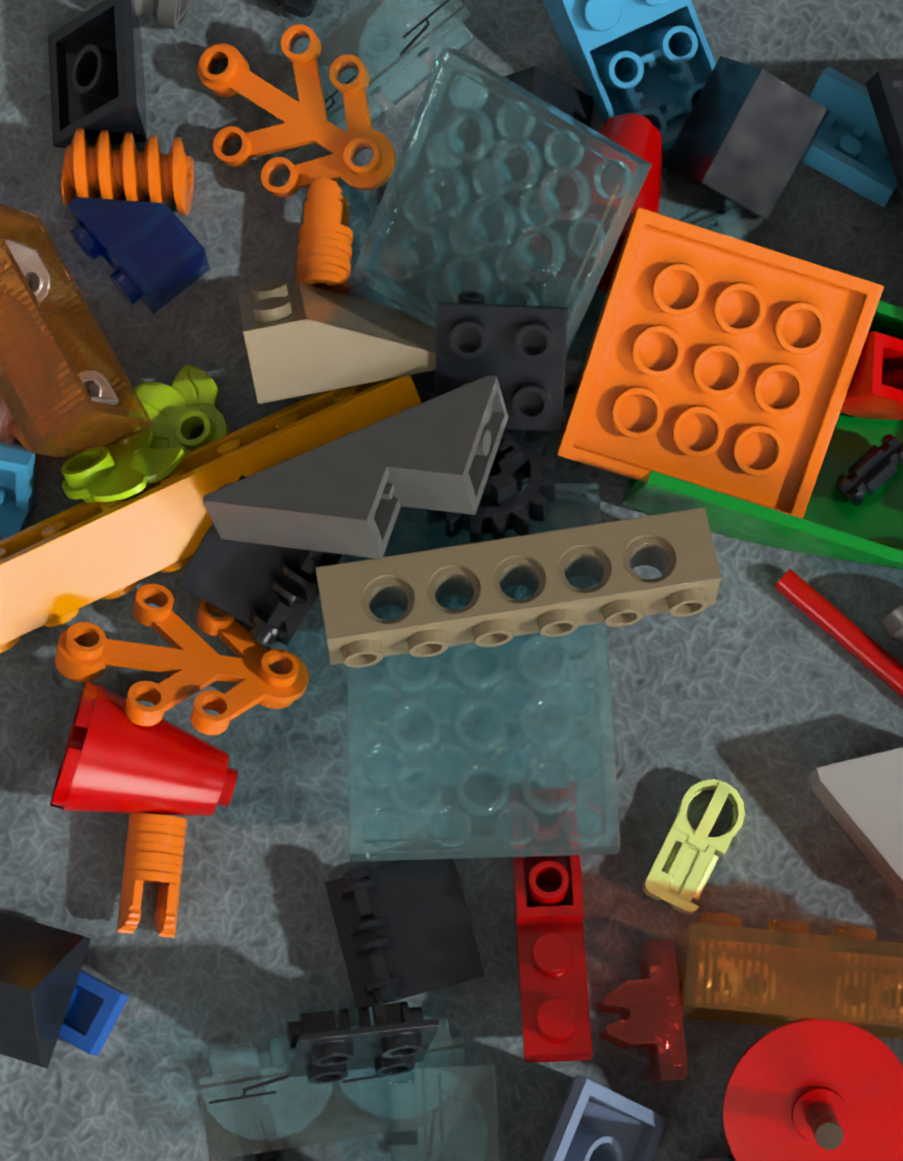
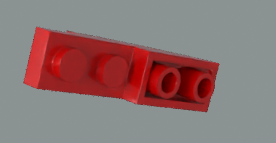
M575 789L510 792L517 964L524 1063L591 1060L592 1040Z

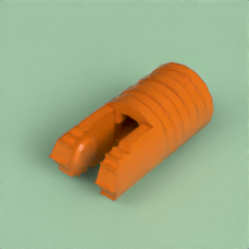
M322 175V177L311 181L310 187L307 188L308 193L305 195L307 200L305 201L304 221L299 227L298 232L299 244L297 245L298 260L296 261L297 276L295 277V283L299 282L348 295L350 291L349 277L351 276L350 261L352 260L351 245L353 244V231L350 229V215L348 214L351 211L349 208L350 203L345 195L342 196V190L338 183Z
M129 814L117 921L118 933L133 934L137 928L141 917L143 883L159 884L155 912V931H157L159 937H175L187 819L159 814Z

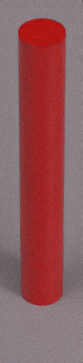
M789 569L775 584L774 588L903 699V665L792 569Z

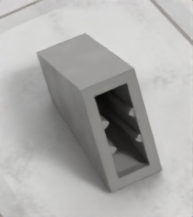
M903 747L817 767L807 777L810 789L903 902Z

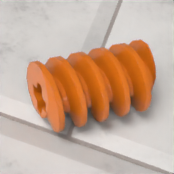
M77 128L71 144L66 148L61 180L63 204L68 206L73 201L75 194H77L81 206L92 208L97 203L101 194L105 207L110 210H117L125 196L129 209L134 212H141L150 197L154 212L165 214L174 199L179 215L188 216L194 190V159L192 156L186 155L181 137H174L169 152L166 154L161 153L157 135L150 134L144 151H137L133 134L126 132L120 148L113 149L109 132L101 130L95 147H88L84 129Z

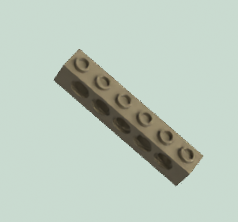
M705 507L383 557L382 559L374 558L316 567L330 665L344 663L346 666L353 668L371 666L380 662L385 656L410 653L414 657H431L445 652L449 646L474 642L480 647H495L511 641L514 636L538 632L546 637H558L574 632L579 626L605 622L606 625L611 627H622L634 624L641 620L643 616L669 612L672 616L676 617L691 616L704 611L710 605H715L721 582V574ZM641 565H649L657 568L662 573V576L655 579H644L636 575L632 569ZM577 575H586L595 579L598 585L591 589H579L572 586L568 580ZM513 585H523L530 588L534 594L529 598L517 600L508 597L503 591ZM459 595L466 598L470 603L464 608L450 610L442 607L438 602L446 596ZM385 605H395L405 611L400 617L393 620H383L373 614L378 608Z

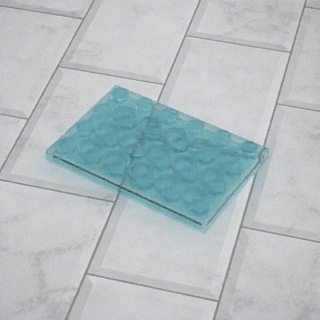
M599 482L556 484L555 502L547 503V519L544 522H539L529 518V534L600 524ZM523 484V490L518 492L520 495L528 484ZM401 506L383 557L470 544L469 531L462 529L456 536L449 538L446 536L445 519L430 523L427 519V509ZM513 529L505 531V538L520 536ZM483 534L480 542L494 540L492 534ZM346 555L347 563L367 559H374ZM577 575L568 580L572 586L579 589H591L598 585L595 579L586 575ZM513 585L503 591L508 597L517 600L529 598L534 594L530 588L523 585ZM449 595L438 603L446 609L458 610L464 608L470 602L462 596ZM385 605L378 608L373 614L383 620H393L400 617L405 611L395 605ZM605 622L582 625L574 632L558 637H546L538 632L514 636L511 641L495 647H480L474 642L449 646L445 652L431 657H414L410 653L385 656L380 662L367 667H348L350 861L619 854L620 833L608 631Z

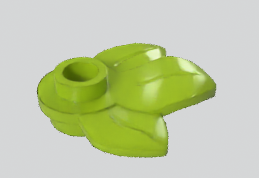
M188 364L183 366L174 378L172 386L160 382H143L133 386L123 394V413L130 426L138 433L148 429L152 430L154 440L151 448L166 449L182 446L184 453L187 454L230 434L226 418L217 409L219 389L215 381L208 373ZM204 426V431L198 438L189 439L194 430Z
M148 429L119 440L108 448L103 446L89 448L68 459L61 468L65 478L62 488L69 499H83L86 503L123 500L143 491L146 484L161 481L169 476L182 462L185 454L182 446L166 449L151 448L154 436L152 430Z

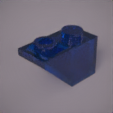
M77 197L68 204L76 227L70 231L72 237L91 260L94 261L102 255L115 270L109 275L110 280L131 305L141 300L155 314L210 270L205 248L165 203Z

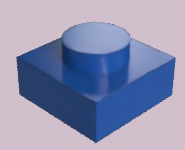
M81 969L58 1037L90 1055L98 1056L130 995Z

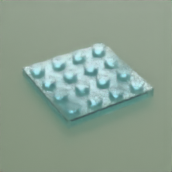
M442 48L352 276L436 332L437 303H458V294L464 291H476L484 294V304L568 307L567 356L652 164L458 49Z

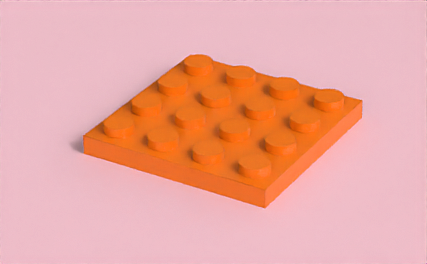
M635 206L555 451L557 456L635 480H640L651 470L803 519L884 286Z

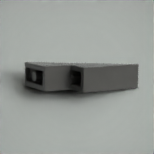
M488 375L476 381L468 382L455 390L417 406L404 409L396 415L358 431L345 434L339 439L294 458L286 459L273 467L235 483L227 484L205 495L203 503L220 538L382 559L401 506L475 515L509 418L497 376Z

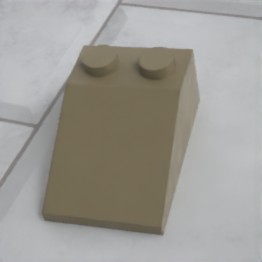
M283 279L260 281L251 285L249 292L238 294L243 335L258 404L436 370L437 331L431 317L299 282L287 285Z

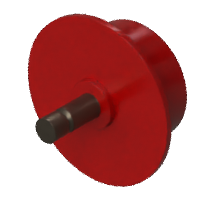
M806 1018L791 1021L768 1031L758 1038L740 1057L733 1068L725 1089L723 1124L731 1153L736 1161H903V1066L901 1062L878 1037L855 1024L842 1020Z

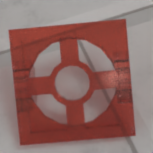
M671 939L646 941L636 951L639 980L623 982L596 1004V1012L616 1013L621 1017V1021L607 1025L606 1029L598 1031L599 1038L622 1050L646 1047L650 1084L676 1082L686 1079L689 1073L674 942H671Z

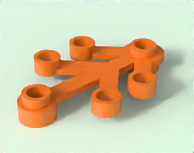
M303 24L293 25L283 33L281 38V49L293 63L299 102L250 72L249 63L234 46L225 43L215 44L202 53L198 61L197 73L200 81L213 94L223 98L240 94L284 122L283 124L247 133L235 126L221 129L214 137L213 150L215 155L225 165L239 168L246 165L251 158L312 143H317L332 153L331 155L294 165L289 159L284 157H275L267 161L261 170V182L273 196L281 199L292 197L299 189L310 187L311 181L322 177V175L332 181L343 179L350 187L357 190H373L386 183L393 174L396 166L395 148L387 136L373 129L366 92L370 81V74L358 57L351 54L339 56L333 61L329 69L331 83L343 95L347 133L328 121L318 64L322 46L319 38L310 27ZM306 37L310 39V44L306 51L300 54L292 52L293 45L298 39ZM222 58H227L228 66L226 70L217 75L212 74L214 64ZM358 68L359 73L355 81L350 84H342L340 82L341 75L346 69ZM233 139H241L242 146L240 151L235 155L227 156L225 154L227 144ZM361 150H373V158L369 164L361 167L355 165V157ZM282 169L290 170V178L285 185L280 187L273 186V177L278 171Z
M146 584L137 590L132 613L139 623L152 627L173 648L107 639L104 631L99 626L89 622H78L61 633L54 658L57 670L64 677L76 682H90L98 679L105 672L107 665L173 674L158 684L152 681H139L129 688L124 710L128 719L140 726L156 725L162 720L164 712L215 681L238 683V685L226 693L217 690H206L196 696L190 721L197 731L206 735L223 733L228 728L232 719L256 704L270 709H282L290 706L305 693L309 682L308 669L299 657L282 649H266L235 620L236 617L201 599L196 615L198 628L205 634L218 636L237 657L219 655L172 611L174 604L173 594L169 589L159 584ZM147 603L156 604L159 608L148 606ZM210 613H218L223 617H216ZM138 701H148L155 706H144L138 703ZM204 710H214L220 715H210Z

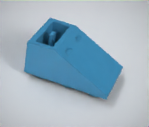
M543 0L562 49L587 94L593 97V104L603 122L605 123L613 116L627 113L642 115L649 119L661 133L663 138L662 152L672 148L716 65L692 1Z

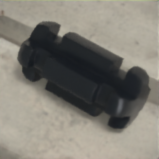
M885 435L881 440L882 445L880 447L874 445L850 466L848 470L850 474L848 476L840 475L836 482L838 490L855 506L864 502L865 498L863 495L865 493L873 494L898 470L896 466L899 463L903 465V444L893 435Z

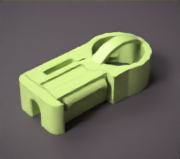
M716 779L702 780L689 788L680 801L677 816L644 881L643 890L645 894L657 901L663 900L673 905V909L686 915L694 913L699 908V906L691 903L692 898L699 900L719 859L718 856L722 857L726 853L732 838L743 825L745 817L744 802L736 789L728 783ZM713 790L715 793L695 830L688 820V805L702 791ZM728 798L733 805V820L730 828L719 837H708Z

